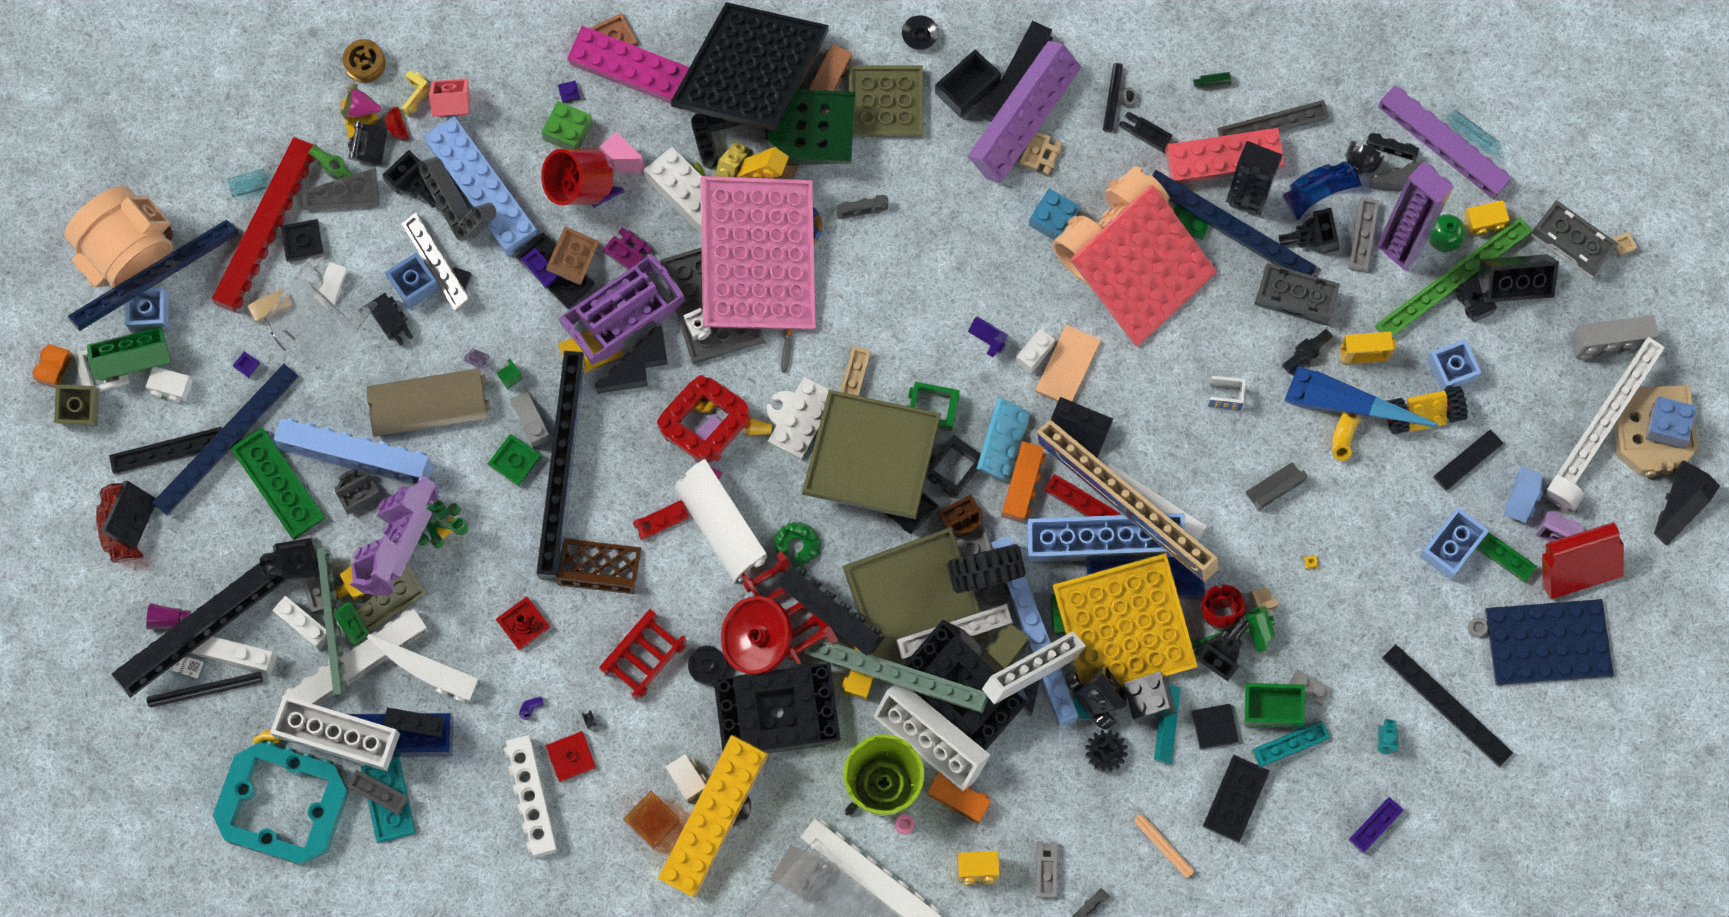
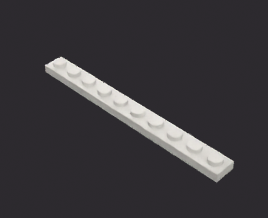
M1650 337L1646 338L1558 471V475L1570 480L1574 484L1577 482L1664 350V346ZM1546 490L1542 497L1555 506L1560 507V503L1547 497Z

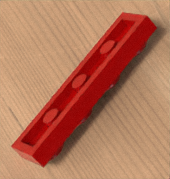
M1054 474L1044 490L1086 517L1117 516L1121 514Z

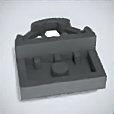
M352 469L345 472L339 477L340 482L335 486V493L347 515L382 497L372 477L366 470L362 472Z

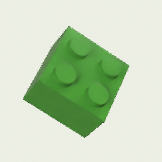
M557 101L541 132L543 140L563 149L580 148L593 124L591 114Z

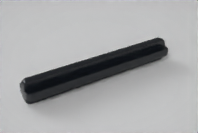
M1121 63L1113 64L1103 124L1104 132L1113 131L1123 64Z

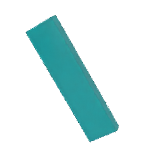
M1170 683L1169 686L1176 714L1159 719L1154 754L1155 761L1168 765L1172 764L1181 692V687Z
M1321 720L1252 749V752L1259 767L1262 768L1329 740L1331 737Z

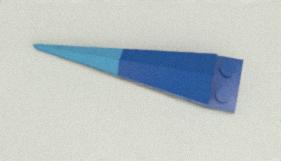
M1300 366L1296 369L1285 397V402L1302 408L1353 413L1438 427L1437 423L1317 370L1312 371Z

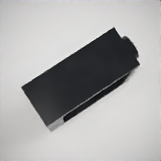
M953 435L928 467L927 479L935 485L937 483L943 487V491L948 495H955L957 497L977 472V465L981 454ZM951 448L973 462V465L957 486L935 471Z

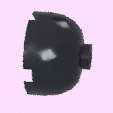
M1351 141L1346 153L1347 163L1352 167L1351 171L1358 175L1375 172L1382 164L1385 156H1380V152L1367 145L1362 144L1359 147L1356 146L1357 142Z

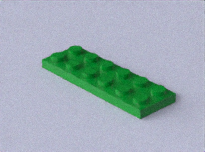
M263 427L230 448L293 540L326 519Z

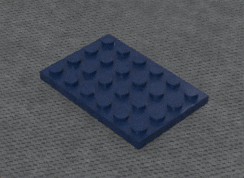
M1602 599L1485 609L1495 686L1612 677L1614 675Z

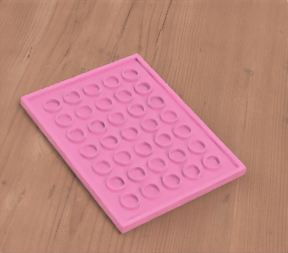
M702 176L700 178L703 327L816 329L812 180Z

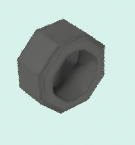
M1131 87L1120 89L1118 93L1119 103L1123 106L1134 104L1137 99L1136 92Z

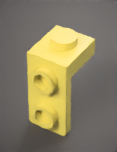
M410 70L405 75L406 79L417 90L402 107L407 117L410 113L416 111L418 103L421 99H425L428 96L430 89L428 82L425 81V78L420 73H413Z
M734 142L719 159L715 177H735L738 166L747 157L751 149L741 143Z

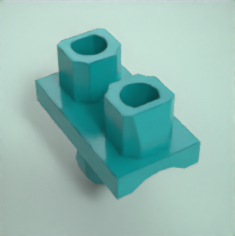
M1386 718L1383 726L1378 725L1377 749L1380 753L1389 754L1392 751H1398L1396 720Z

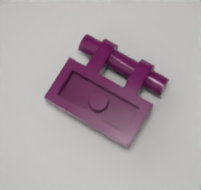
M622 227L618 233L623 237L619 239L613 236L604 247L603 252L629 270L644 260V256L640 252L644 251L649 254L652 248L647 245L645 240L638 239L632 231H627ZM629 241L636 245L634 249L627 245Z

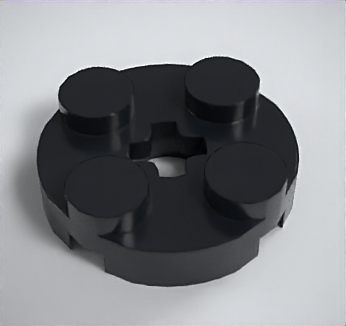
M709 645L701 646L689 657L688 670L695 682L702 685H713V679L722 678L726 674L727 660L718 648ZM706 661H709L710 664H713V667H711L710 670L702 668V665H704Z

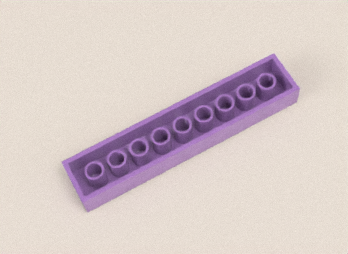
M1424 161L1407 178L1376 246L1404 271L1420 256L1454 188L1452 183L1447 178L1440 176L1432 165H1427Z

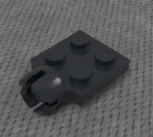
M311 538L276 543L272 546L273 552L264 553L260 557V567H266L261 572L267 577L278 575L282 578L283 582L320 576L318 560Z

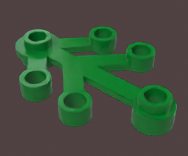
M438 500L427 507L432 513H437L430 517L426 525L431 536V544L435 548H441L444 545V540L438 534L436 527L453 530L457 535L467 533L468 524L463 518H456L452 522L442 520L449 515L457 516L460 514L461 508L456 503L450 504L445 509L443 502ZM424 532L418 541V544L421 546L429 541L428 536Z

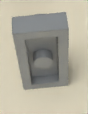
M1296 669L1289 684L1305 685V697L1321 706L1331 690V687Z

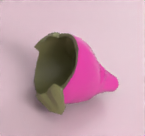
M351 84L346 87L348 95L344 110L340 111L347 121L350 120L349 117L356 118L381 112L380 105L370 96L357 89L358 84Z

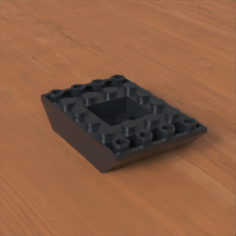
M942 620L903 665L962 685L966 680L970 682L971 688L983 691L982 688L992 675L1004 669L965 630L945 620ZM1021 689L996 704L988 698L983 713H979L915 692L985 751L1029 702L1024 690Z
M830 663L773 670L765 674H744L713 679L722 752L731 735H735L769 754L821 747L841 740ZM781 708L783 715L780 718L773 717V709Z

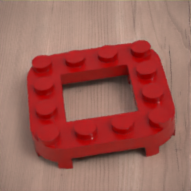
M699 375L661 413L657 424L663 438L694 458L695 462L699 463L704 459L707 462L714 460L717 462L722 458L721 453L742 429L749 428L751 413L747 403L714 379ZM702 399L710 401L728 414L705 441L680 424Z

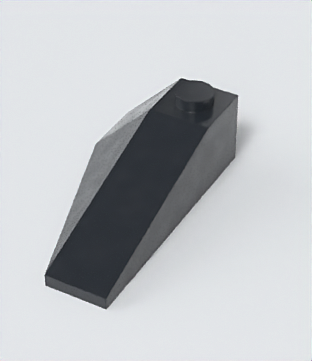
M1681 461L1672 475L1670 482L1673 484L1670 493H1667L1665 497L1667 503L1664 511L1660 512L1654 531L1655 536L1665 545H1668L1712 500L1720 487L1710 474L1686 461Z

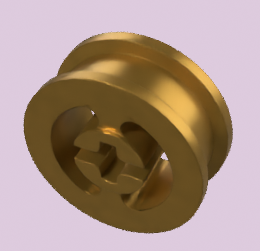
M356 40L349 44L343 53V65L348 75L357 82H373L385 71V56L379 45L372 40ZM373 55H376V61H375V63H374V61H373V59H372V56H373ZM353 59L357 64L356 67H352Z

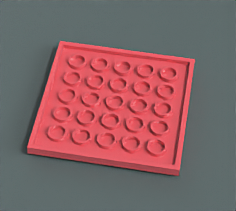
M1150 185L1070 259L1135 346H1139L1217 273L1211 262L1154 185Z

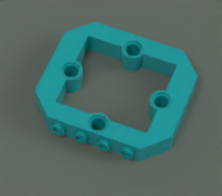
M267 741L266 744L259 742L234 755L212 816L226 842L303 866L328 853L349 795L348 788L338 768L333 765V761L322 758V761L314 759V755L306 752L303 755L297 754V750L290 747L281 749L278 748V744ZM258 760L285 768L295 776L305 774L328 782L321 802H315L308 808V817L314 823L305 848L281 841L278 834L268 828L255 833L234 826L243 801H251L256 795V787L250 781ZM296 760H299V767L296 769H292V763ZM249 786L248 793L241 795V789ZM318 809H323V815L320 818H315V812ZM272 835V842L264 844L265 837Z

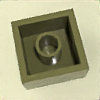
M56 385L54 423L98 425L100 387Z
M1011 624L1007 628L1003 627L997 635L996 643L991 642L986 649L1004 669L1015 663L1027 647L1029 640L1028 636Z

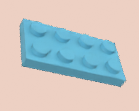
M997 398L977 470L1008 484L1011 482L1031 412L1003 398Z

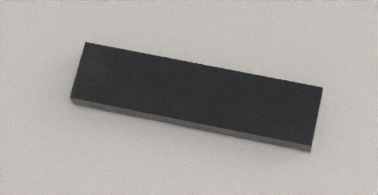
M1490 429L1436 473L1433 478L1446 492L1503 445V442Z

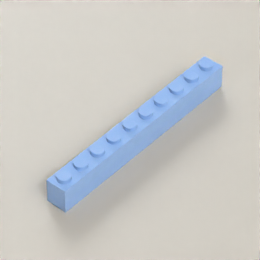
M1009 536L992 542L991 548L996 549L1013 545ZM1026 577L1005 582V587L1022 632L1029 637L1028 648L1030 653L1032 654L1051 644ZM1060 668L1041 678L1058 727L1077 721L1078 714Z

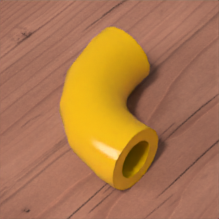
M1343 412L1336 425L1332 439V454L1338 461H1345L1351 457L1352 438L1361 421L1358 414Z

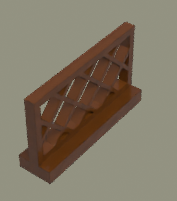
M565 538L560 567L557 572L558 586L635 594L641 547ZM568 544L577 545L580 550L571 556L567 551ZM590 547H595L599 552L590 558L585 551ZM609 549L615 550L618 554L611 560L604 554ZM628 552H636V557L630 562L624 557ZM583 553L588 560L579 565L575 558ZM602 555L607 562L598 568L593 561ZM621 558L626 565L617 570L612 563ZM570 561L576 566L572 571H564V566ZM591 563L596 569L592 573H585L582 568ZM610 565L615 572L610 576L604 575L602 570ZM630 568L633 572L632 578H624L621 572Z

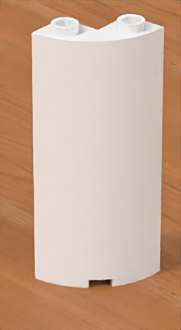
M704 459L685 473L686 477L677 481L674 490L734 583L738 581L741 583L745 581L742 574L745 573L749 578L751 568L763 565L765 559H767V554Z

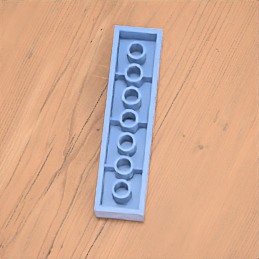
M455 116L423 135L426 145L435 157L441 159L454 184L472 208L488 202L495 206L496 217L486 228L507 257L538 237L536 228Z
M287 418V420L280 419L274 441L281 451L363 472L366 470L370 474L413 485L422 476L430 479L434 467L424 452H409L405 447L397 446V448L390 447V444L381 441L374 443L366 437L358 439L350 433L342 432V434L335 433V430L326 427L319 429L314 424H300L292 418Z
M1184 513L1165 514L1186 531ZM1125 515L1028 519V556L1031 563L1142 559L1166 553L1167 558L1174 557Z

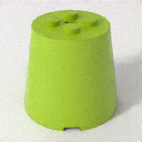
M889 734L873 735L864 739L850 751L844 765V784L850 798L860 808L874 815L890 816L906 809L916 800L924 782V767L916 750L904 739ZM882 781H886V784L889 786H886V788H881V785L878 784H882Z

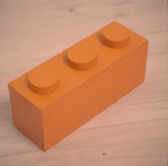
M940 772L927 792L929 797L978 825L991 804L986 794L980 791L977 794L971 790V786L962 791Z

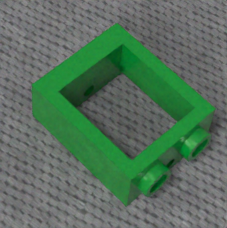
M915 381L914 387H910L908 395L911 403L906 406L915 408L918 391L950 396L946 420L940 419L938 428L952 431L960 390Z

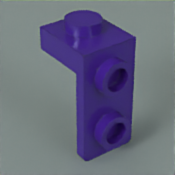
M978 316L974 318L968 332L990 345L987 355L993 358L997 353L1001 354L1006 347L1005 341L1008 334Z

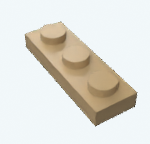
M852 346L840 392L860 395L871 350Z

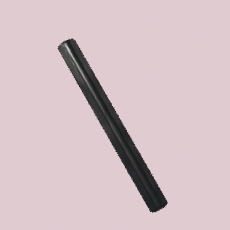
M261 672L250 673L148 696L146 701L150 708L262 683L263 676Z

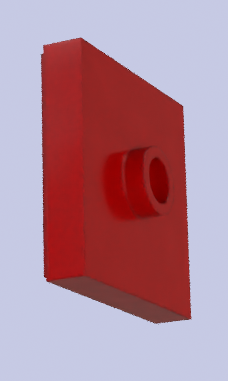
M583 731L545 745L559 783L596 768Z

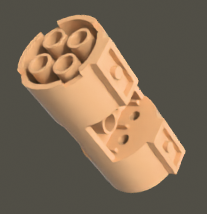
M1132 167L1120 179L1115 178L1107 185L1109 188L1104 192L1106 201L1111 209L1102 214L1103 218L1099 222H1094L1084 215L1074 216L1068 221L1069 225L1065 228V231L1052 242L1053 250L1063 265L1087 285L1088 283L1070 259L1150 185L1155 186L1168 204L1170 197L1162 185L1152 175L1143 174V169L1140 167Z

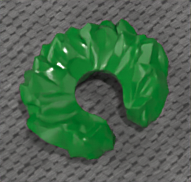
M789 522L786 526L783 525L772 539L776 554L782 551L785 556L789 553V542L795 538L800 539L804 547L800 552L795 553L794 561L799 562L801 565L816 559L821 553L819 551L821 540L818 538L819 535L806 523Z

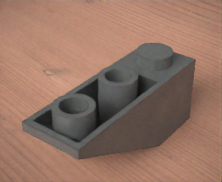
M1423 161L1410 162L1406 167L1401 169L1399 167L1394 168L1385 175L1377 174L1372 177L1369 187L1402 192L1407 178Z

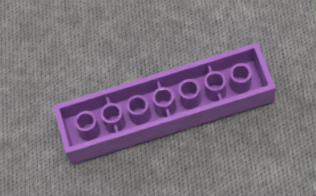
M1052 41L1046 43L968 154V158L986 179L996 182L1004 180L1082 68L1063 43Z

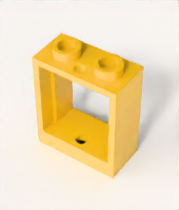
M1391 332L1345 335L1340 346L1342 365L1388 361L1393 354V350L1396 348L1395 338H1392Z

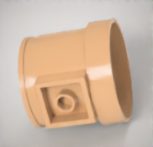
M127 186L114 187L94 197L73 216L64 233L66 241L77 252L72 261L94 287L111 286L114 288L169 255L173 249L172 243L163 233L170 226V221L148 196H136Z

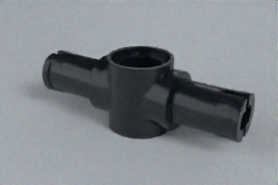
M1325 329L1314 339L1308 340L1306 338L1297 345L1294 355L1284 362L1282 367L1290 373L1301 363H1310V359H1315L1320 354L1321 347L1333 338L1332 334Z

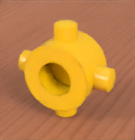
M1316 555L1303 558L1306 565L1305 569L1308 570L1314 567L1317 569L1319 567Z

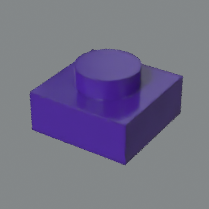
M576 80L558 84L562 103L580 99Z
M244 351L233 364V367L247 378H250L260 365V362Z

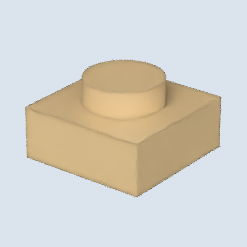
M1630 232L1612 238L1619 243L1615 248L1618 257L1637 249Z

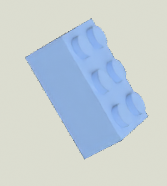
M1457 507L1419 557L1451 580L1489 530Z

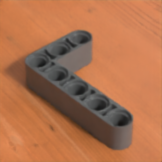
M433 157L419 162V173L457 240L464 241L478 236L496 217L495 206L488 202L469 210L440 158Z

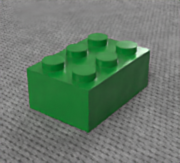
M1245 683L1244 726L1304 728L1305 685Z

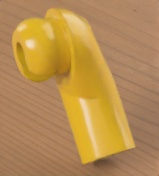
M700 401L694 407V410L697 413H710L716 406L710 401Z

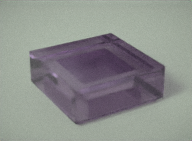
M474 348L464 357V362L480 369L489 360L488 354Z

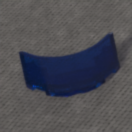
M1348 161L1341 162L1335 166L1327 164L1313 169L1296 179L1290 185L1291 190L1284 193L1283 198L1295 219L1299 221L1304 213L1321 199L1339 191L1358 188L1362 184L1356 167Z

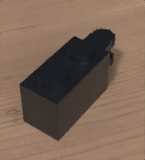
M383 293L366 304L388 339L394 337L399 346L404 343L401 337L398 336L400 332L404 331L409 339L414 338L406 324V321H408L403 311L398 312L395 308L398 304L392 296L388 297L386 293Z

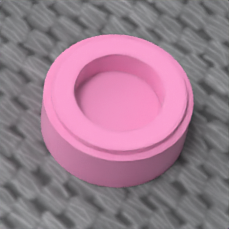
M901 814L896 818L895 829L897 832L904 835L912 832L914 820L910 815Z

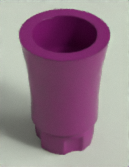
M150 603L146 616L147 630L172 629L182 619L188 617L191 611Z

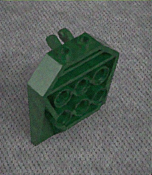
M798 89L777 131L765 129V140H768L769 148L776 147L789 156L786 163L789 166L850 164L852 159L855 92ZM801 108L806 109V111L803 113L799 112L798 110ZM823 109H826V110H828L829 112L823 114V113H821L820 111L823 110ZM801 125L806 127L803 130L797 129V127ZM820 127L828 128L826 131L819 130ZM798 143L804 144L803 147H797L795 145ZM820 144L827 145L825 148L818 147Z

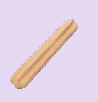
M1143 814L1135 818L1134 822L1184 877L1189 878L1194 873V869Z

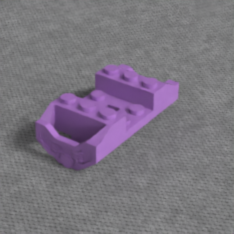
M651 254L558 319L589 362L594 365L624 348L623 340L652 321L657 325L672 315L685 302V298L676 282L669 276L666 268L661 266L657 258ZM652 271L657 272L670 288L675 299L666 304L658 294L656 286L652 281L650 282L646 274ZM579 319L602 348L596 354L592 353L580 333L573 326Z
M422 476L413 486H402L398 489L397 493L380 502L377 517L388 524L383 529L382 533L384 535L381 539L366 544L364 547H359L353 555L355 559L352 563L351 586L362 593L375 596H388L394 591L392 581L395 578L401 577L432 515V512L425 508L426 504L431 505L437 502L440 498L437 484Z

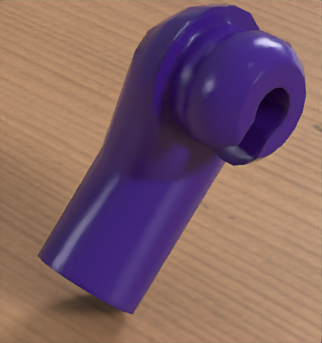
M542 696L523 702L519 710L521 719L528 720L534 708L544 706Z

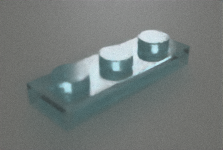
M1454 110L1446 119L1453 128L1461 130L1468 139L1476 141L1485 151L1493 152L1500 144L1498 140L1457 110Z

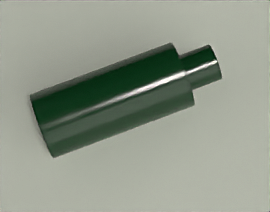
M1230 72L1201 75L1199 79H1193L1194 87L1201 86V89L1231 85Z

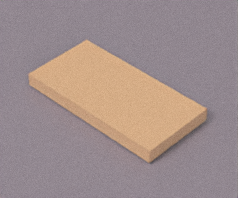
M1066 325L1035 392L1057 402L1060 397L1073 401L1101 339Z

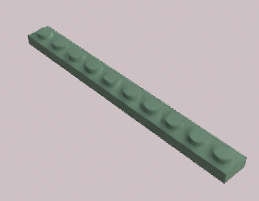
M823 639L806 648L803 652L805 656L979 713H983L989 698L983 691L872 655L866 656L860 651L835 643L831 644Z

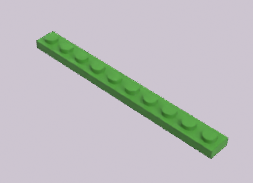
M1519 217L1377 323L1375 328L1378 332H1391L1392 337L1455 291L1459 284L1470 280L1478 274L1480 259L1499 258L1532 233L1531 228Z

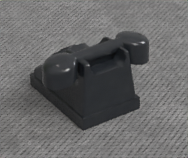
M1104 663L1083 684H1081L1074 669L1065 675L1068 688L1073 692L1098 727L1107 730L1117 723L1108 712L1125 707L1127 705V695Z

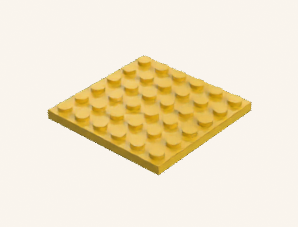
M1166 553L1052 585L1066 635L1074 631L1085 644L1083 651L1077 659L1073 660L1081 684L1103 663L1122 688H1124L1125 682L1159 671L1167 676L1198 667Z

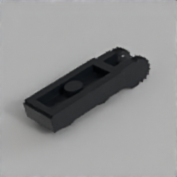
M1127 112L1125 117L1136 125L1132 126L1125 121H1121L1119 124L1122 129L1161 152L1165 150L1173 136L1171 133L1131 112Z
M1378 133L1369 134L1366 141L1367 146L1375 150L1412 161L1416 160L1420 149L1410 143L1404 144L1397 142L1393 138H1383Z

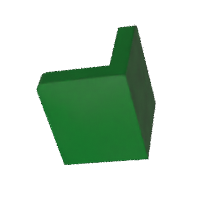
M511 359L507 360L508 366L496 373L507 390L523 380L520 371Z

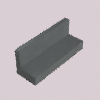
M1291 462L1247 490L1246 494L1259 511L1305 482L1308 475L1304 470L1300 472L1295 464Z

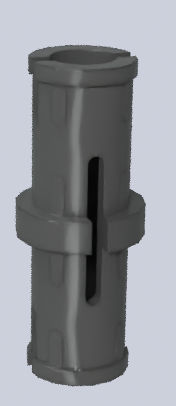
M1100 888L1093 897L1084 902V905L1072 917H1089L1093 913L1095 914L1098 911L1097 909L1109 898V895Z

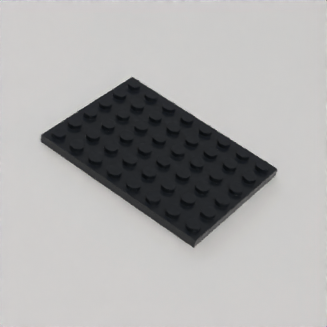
M725 2L671 100V107L777 131L829 31V25Z

